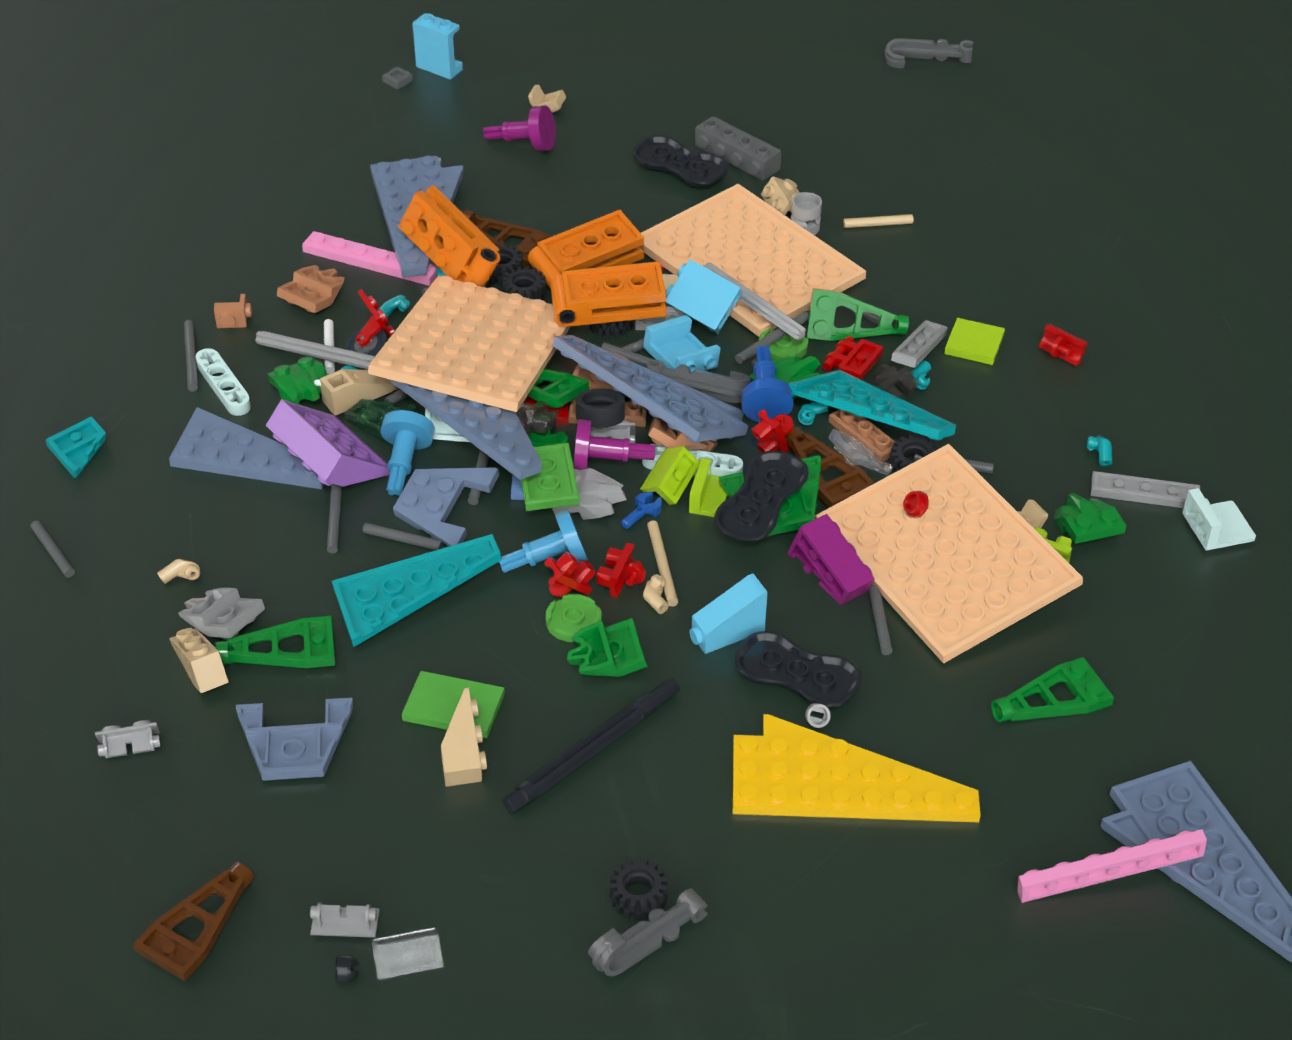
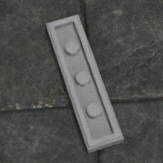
M924 321L892 353L891 361L915 368L946 336L948 327L931 321Z
M1093 471L1090 496L1184 508L1188 490L1197 488L1200 490V485Z

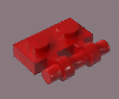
M847 336L836 344L835 351L830 352L825 357L822 367L825 371H830L838 366V370L862 380L881 358L884 347L861 339L856 344L853 337Z

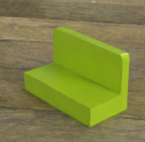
M684 446L665 449L640 490L644 493L656 491L669 505L676 504L696 472L700 461Z
M701 458L690 491L689 513L714 517L717 508L727 499V494L720 487V476L711 475L712 459Z

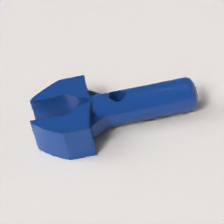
M653 492L640 493L635 497V506L637 508L621 520L622 527L629 529L645 514H650L656 518L661 514V497L654 503H650L653 501Z

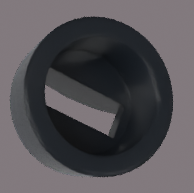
M336 955V982H349L357 977L359 972L351 971V966L359 965L355 958L348 955Z

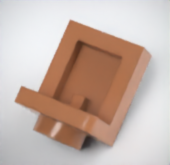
M240 294L239 302L214 303L217 328L247 327L248 317H252V305L247 303L246 294Z

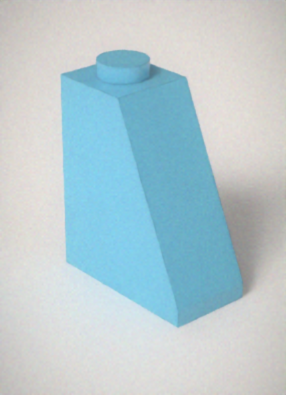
M750 574L692 616V628L689 630L691 640L695 645H699L705 654L743 640L753 633L765 631L767 591L754 574Z

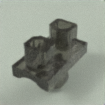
M881 364L876 368L877 377H875V382L880 384L879 389L900 399L904 395L897 388L900 387L909 396L920 384L912 375L915 368L905 366L898 372L895 366L890 367L887 364Z
M541 400L531 406L523 402L519 410L515 412L524 426L523 428L527 435L534 431L545 434L549 428H555L558 413L548 410V403Z

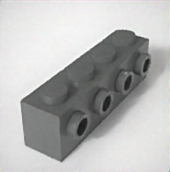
M714 116L695 127L696 147L710 154L720 156L727 163L762 181L781 168L782 151Z

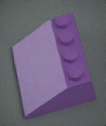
M281 399L266 424L274 433L272 436L279 442L286 444L288 452L303 460L302 465L318 474L317 479L325 485L347 486L390 475V471L387 469L388 464L335 415Z

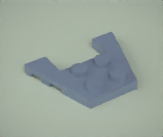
M498 468L415 469L393 507L394 515L417 530H424L431 535L432 539L443 541L448 547L463 543L467 536L466 528L448 524L445 521L464 487L490 493L499 477Z
M353 698L326 699L325 723L264 727L263 703L236 705L239 722L263 781L324 777L354 709Z

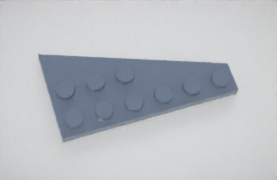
M198 407L169 458L170 466L316 489H322L324 483L317 479L318 474L304 467L301 458L288 452V446Z

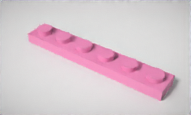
M315 231L302 244L303 252L402 278L394 252ZM431 262L427 274L402 279L430 286L437 278V265Z
M1203 830L1194 832L1183 831L1174 837L1162 840L1158 838L1149 840L1143 845L1135 847L1124 846L1118 848L1115 852L1103 855L1092 854L1084 860L1072 863L1061 862L1049 869L1041 871L1036 869L1030 870L1019 876L1018 895L1023 903L1203 857L1207 839Z

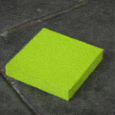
M957 318L945 347V354L993 365L1004 337L1005 328Z

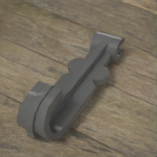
M899 38L893 39L887 44L884 56L886 64L894 68H904L905 58L932 59L936 57L938 61H945L948 57H958L960 62L970 63L972 61L973 42L964 40L959 45H951L945 39H940L935 43L933 40Z
M650 360V364H647V368L718 400L730 403L741 402L742 391L750 383L751 378L744 373L731 371L729 377L697 369L691 372L690 368L685 364L672 369L664 367V363L659 360Z
M690 888L678 897L676 905L669 910H652L649 913V922L640 921L622 934L614 928L598 938L588 951V955L593 959V966L608 976H616L660 948L662 946V939L665 941H675L680 935V926L689 920L693 923L703 920L708 914L704 910L708 905Z

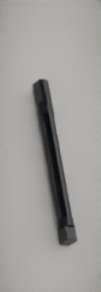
M674 678L667 679L649 693H644L519 784L512 793L501 800L509 813L516 812L522 806L534 801L656 711L659 705L680 691L677 681Z

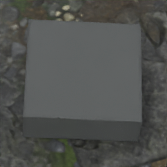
M395 67L382 75L384 83L400 89L413 81V74Z

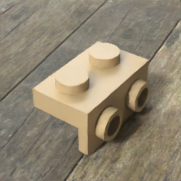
M772 176L768 184L765 185L761 196L767 204L783 215H786L788 211H791L792 198L800 192L797 189L796 183L792 180H782Z

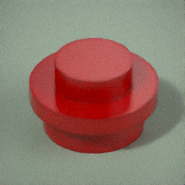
M919 490L909 492L903 502L904 510L909 516L914 518L921 517L929 506L928 495Z

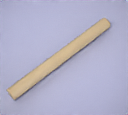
M650 521L647 527L660 576L665 579V585L663 586L665 597L669 606L673 607L678 604V598L658 522Z

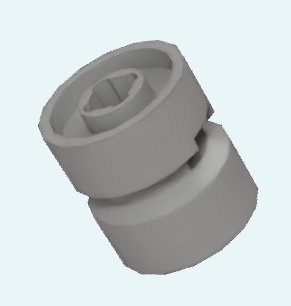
M809 192L796 194L792 198L791 220L811 234H817L820 230L822 199L818 195Z

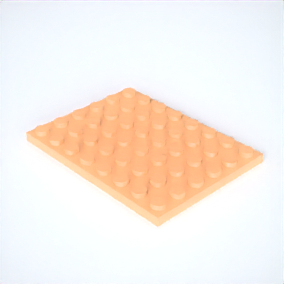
M739 184L641 233L644 237V245L640 247L644 253L656 262L660 261V264L674 275H677L680 267L684 263L687 264L690 259L702 266L710 262L792 319L810 309L813 288L842 292L866 279V270ZM738 300L730 314L731 317L758 337L769 328L770 331L777 328L776 325L740 300Z
M438 276L371 361L368 374L517 412L557 348L552 346L555 336H565L571 326L565 327L557 324L553 305L543 300H533L522 297L520 294H509L501 292L496 288H485L477 286L472 282L453 280L449 276Z
M950 444L815 515L817 519L828 514L831 520L838 524L842 535L848 543L854 546L862 562L871 569L875 578L872 585L878 587L881 595L943 664L1083 584V577ZM912 491H923L929 498L927 511L919 518L909 516L903 507L906 495Z

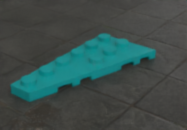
M841 370L788 383L793 395L851 412L856 416L867 417L915 432L932 440H942L955 434V424Z
M493 534L333 580V589L353 647L501 561V554Z

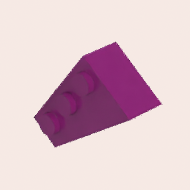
M828 514L801 526L787 552L791 558L797 556L805 564L803 569L808 574L813 572L821 579L819 585L840 605L866 593L875 580L871 569L862 562L854 546L848 543L842 535L838 524L832 521Z

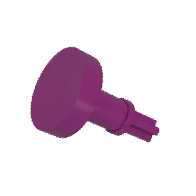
M546 105L532 107L528 121H505L502 126L485 127L483 129L485 140L504 138L506 142H510L513 140L530 139L536 151H550L555 143V121L550 108Z
M578 419L574 469H587L588 457L622 460V462H628V458L654 460L656 445L629 443L630 438L616 439L590 436L592 420Z

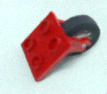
M361 289L358 291V294L372 316L364 328L356 331L349 338L345 350L376 356L395 330L391 325L386 327L389 324L387 317L381 309L376 311L379 306L372 295L367 297Z

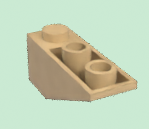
M341 369L320 378L323 403L335 416L400 389L387 378L368 374V370Z
M182 629L176 633V636L169 638L189 678L200 693L229 683L219 651L198 629Z
M464 688L441 744L446 787L482 782V770L487 769L485 751L479 752L478 743H483L481 725L474 724V717L478 716L476 698H470L469 688Z

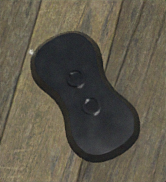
M657 135L648 137L641 141L633 150V156L641 166L672 173L687 184L698 188L714 185L728 170V163L720 156L693 151L684 147L677 140L667 136Z
M767 451L757 455L750 461L747 467L745 480L741 488L717 508L714 516L716 527L726 535L743 542L754 543L767 537L777 524L779 510L783 502L806 483L809 475L807 464L794 455L780 451Z
M760 631L751 634L741 643L735 655L737 669L749 680L760 684L787 687L801 694L812 704L821 703L828 709H835L847 703L856 694L861 684V672L850 660L836 655L816 654L796 645L786 636L776 632Z

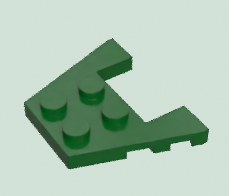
M820 455L801 459L808 466V479L796 493L783 502L779 510L777 524L768 536L799 530L801 526L815 520L821 473ZM742 472L719 477L720 487L729 498L743 485L744 477Z

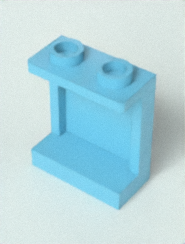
M427 13L413 22L416 67L450 80L463 70V62L454 59L453 35L460 30L459 25Z
M690 259L687 264L684 263L680 267L677 274L679 278L675 285L671 284L667 289L665 303L707 326L710 331L718 335L743 292L739 286Z
M687 315L647 326L645 330L643 348L656 360L662 361L667 368L676 369L681 364L687 365L691 372L696 369L706 371L716 368L721 349L718 345L710 347L703 345L690 332L692 319Z

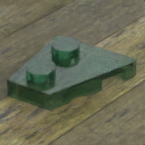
M361 399L345 412V420L386 441L381 435L384 416L389 412L397 410L417 413V406L409 404L407 409L394 407L393 402H376L374 400Z

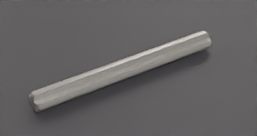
M708 262L706 265H703V267L739 286L743 292L739 300L794 339L800 340L805 337L806 328L714 264Z
M258 331L256 333L255 341L259 345L359 368L369 369V364L375 357L266 331Z

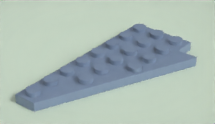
M424 156L422 158L379 162L370 165L372 179L402 278L427 274L432 260L398 226L414 194L422 190L425 193L428 187L435 185L453 203L464 175L463 165L441 168L438 156Z
M555 336L552 346L560 350L561 355L572 358L578 363L579 367L594 373L598 380L609 383L615 391L630 397L634 404L648 409L652 416L661 418L668 423L667 425L670 428L685 434L689 441L701 443V441H717L722 438L746 435L749 426L742 422L744 413L741 409L576 336Z
M389 379L390 382L521 480L541 472L542 462L514 411Z
M1191 761L1111 787L1110 796L1121 812L1102 818L1100 826L1105 832L1125 846L1135 847L1143 845L1152 839L1158 838L1162 840L1174 837L1183 831L1194 832L1203 830L1207 839L1203 857L1158 869L1292 963V897Z

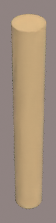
M912 214L843 219L844 228L913 224Z

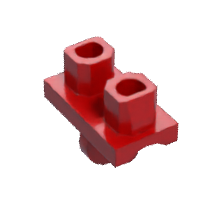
M1048 324L1045 327L1044 336L1038 347L1049 352L1050 356L1054 358L1059 357L1078 366L1086 351L1088 342Z
M763 409L758 413L760 423L751 429L755 438L760 441L756 444L758 450L761 453L777 450L787 453L789 448L785 435L793 430L792 418L785 414H779L770 419L767 412Z
M626 543L623 550L610 547L606 556V565L614 567V569L601 566L597 573V584L609 587L611 597H619L625 582L627 585L632 586L633 584L642 583L646 578V571L642 567V563L640 561L634 563V559L631 556L635 548L634 544Z
M567 551L558 561L549 557L544 562L547 567L554 571V576L549 579V590L552 595L561 598L570 593L572 588L586 595L593 590L588 582L597 572L589 562L585 560L579 562L573 554Z

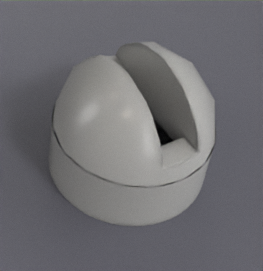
M813 703L807 708L805 717L810 725L821 728L828 724L830 711L821 703ZM815 711L824 713L823 718L810 715V713Z

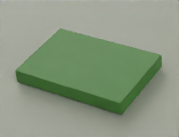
M569 443L534 447L542 462V468L540 473L521 479L526 511L579 505L580 497Z
M420 671L402 712V721L447 730L464 688H469L470 698H476L478 706V716L474 717V724L481 725L482 737L488 738L504 698L505 689L504 687Z

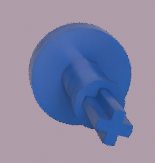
M767 345L763 348L758 346L756 349L757 363L753 367L755 381L749 383L741 394L743 413L749 419L760 422L758 413L763 409L767 412L770 419L779 414L789 415L793 409L792 389L784 381L776 379V365L771 361L770 347Z

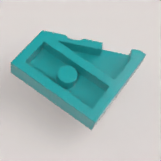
M91 416L46 439V446L68 472L76 478L106 441V432Z

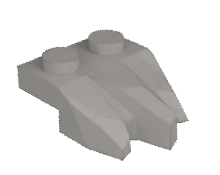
M591 468L584 470L574 469L580 504L552 508L555 514L567 509L569 513L579 512L583 520L614 514L612 504L626 500V495L622 490L624 485Z
M217 588L206 591V597L192 598L184 602L187 609L182 610L178 614L187 623L209 637L230 639L238 635V631L245 625L253 622L256 616L265 610L262 599L240 598L237 588Z

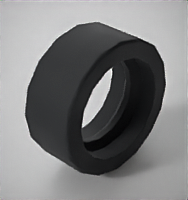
M604 388L590 389L578 394L576 397L577 421L578 419L592 420L591 427L607 428L618 425L625 418V399L620 392Z

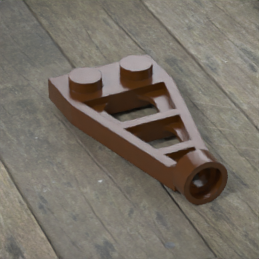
M469 210L463 212L495 245L500 244V247H504V242L510 236L524 238L516 246V250L519 249L522 253L524 268L525 266L531 267L527 257L530 251L537 247V242L552 237L536 229L480 217ZM490 229L500 231L495 238L489 236L486 232Z
M794 427L789 434L785 435L787 445L793 450L796 457L800 459L808 458L806 455L816 451L825 457L821 460V471L833 466L845 474L829 482H826L820 474L818 497L829 508L875 484L859 466L810 434L804 433L799 427Z
M235 862L228 871L225 870L155 920L133 944L135 952L186 982L209 955L240 895L254 880L253 873L242 863ZM212 894L225 899L214 915L199 907ZM189 917H195L205 923L199 938L194 942H190L173 932L175 926Z

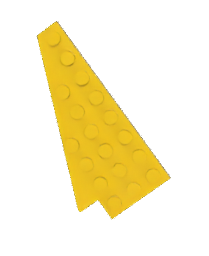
M768 714L763 716V736L734 735L733 814L979 822L980 820L978 790L851 745L842 739L829 737Z

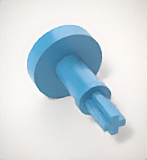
M397 410L387 413L383 418L381 435L387 442L393 445L391 458L387 469L390 471L386 488L389 495H401L405 477L411 473L414 450L424 449L432 444L435 426L427 417L421 414Z
M567 509L555 514L560 527L559 531L529 543L525 542L522 544V549L502 556L501 561H499L502 571L505 573L528 563L532 567L536 563L566 551L573 554L579 562L582 560L588 561L569 510Z

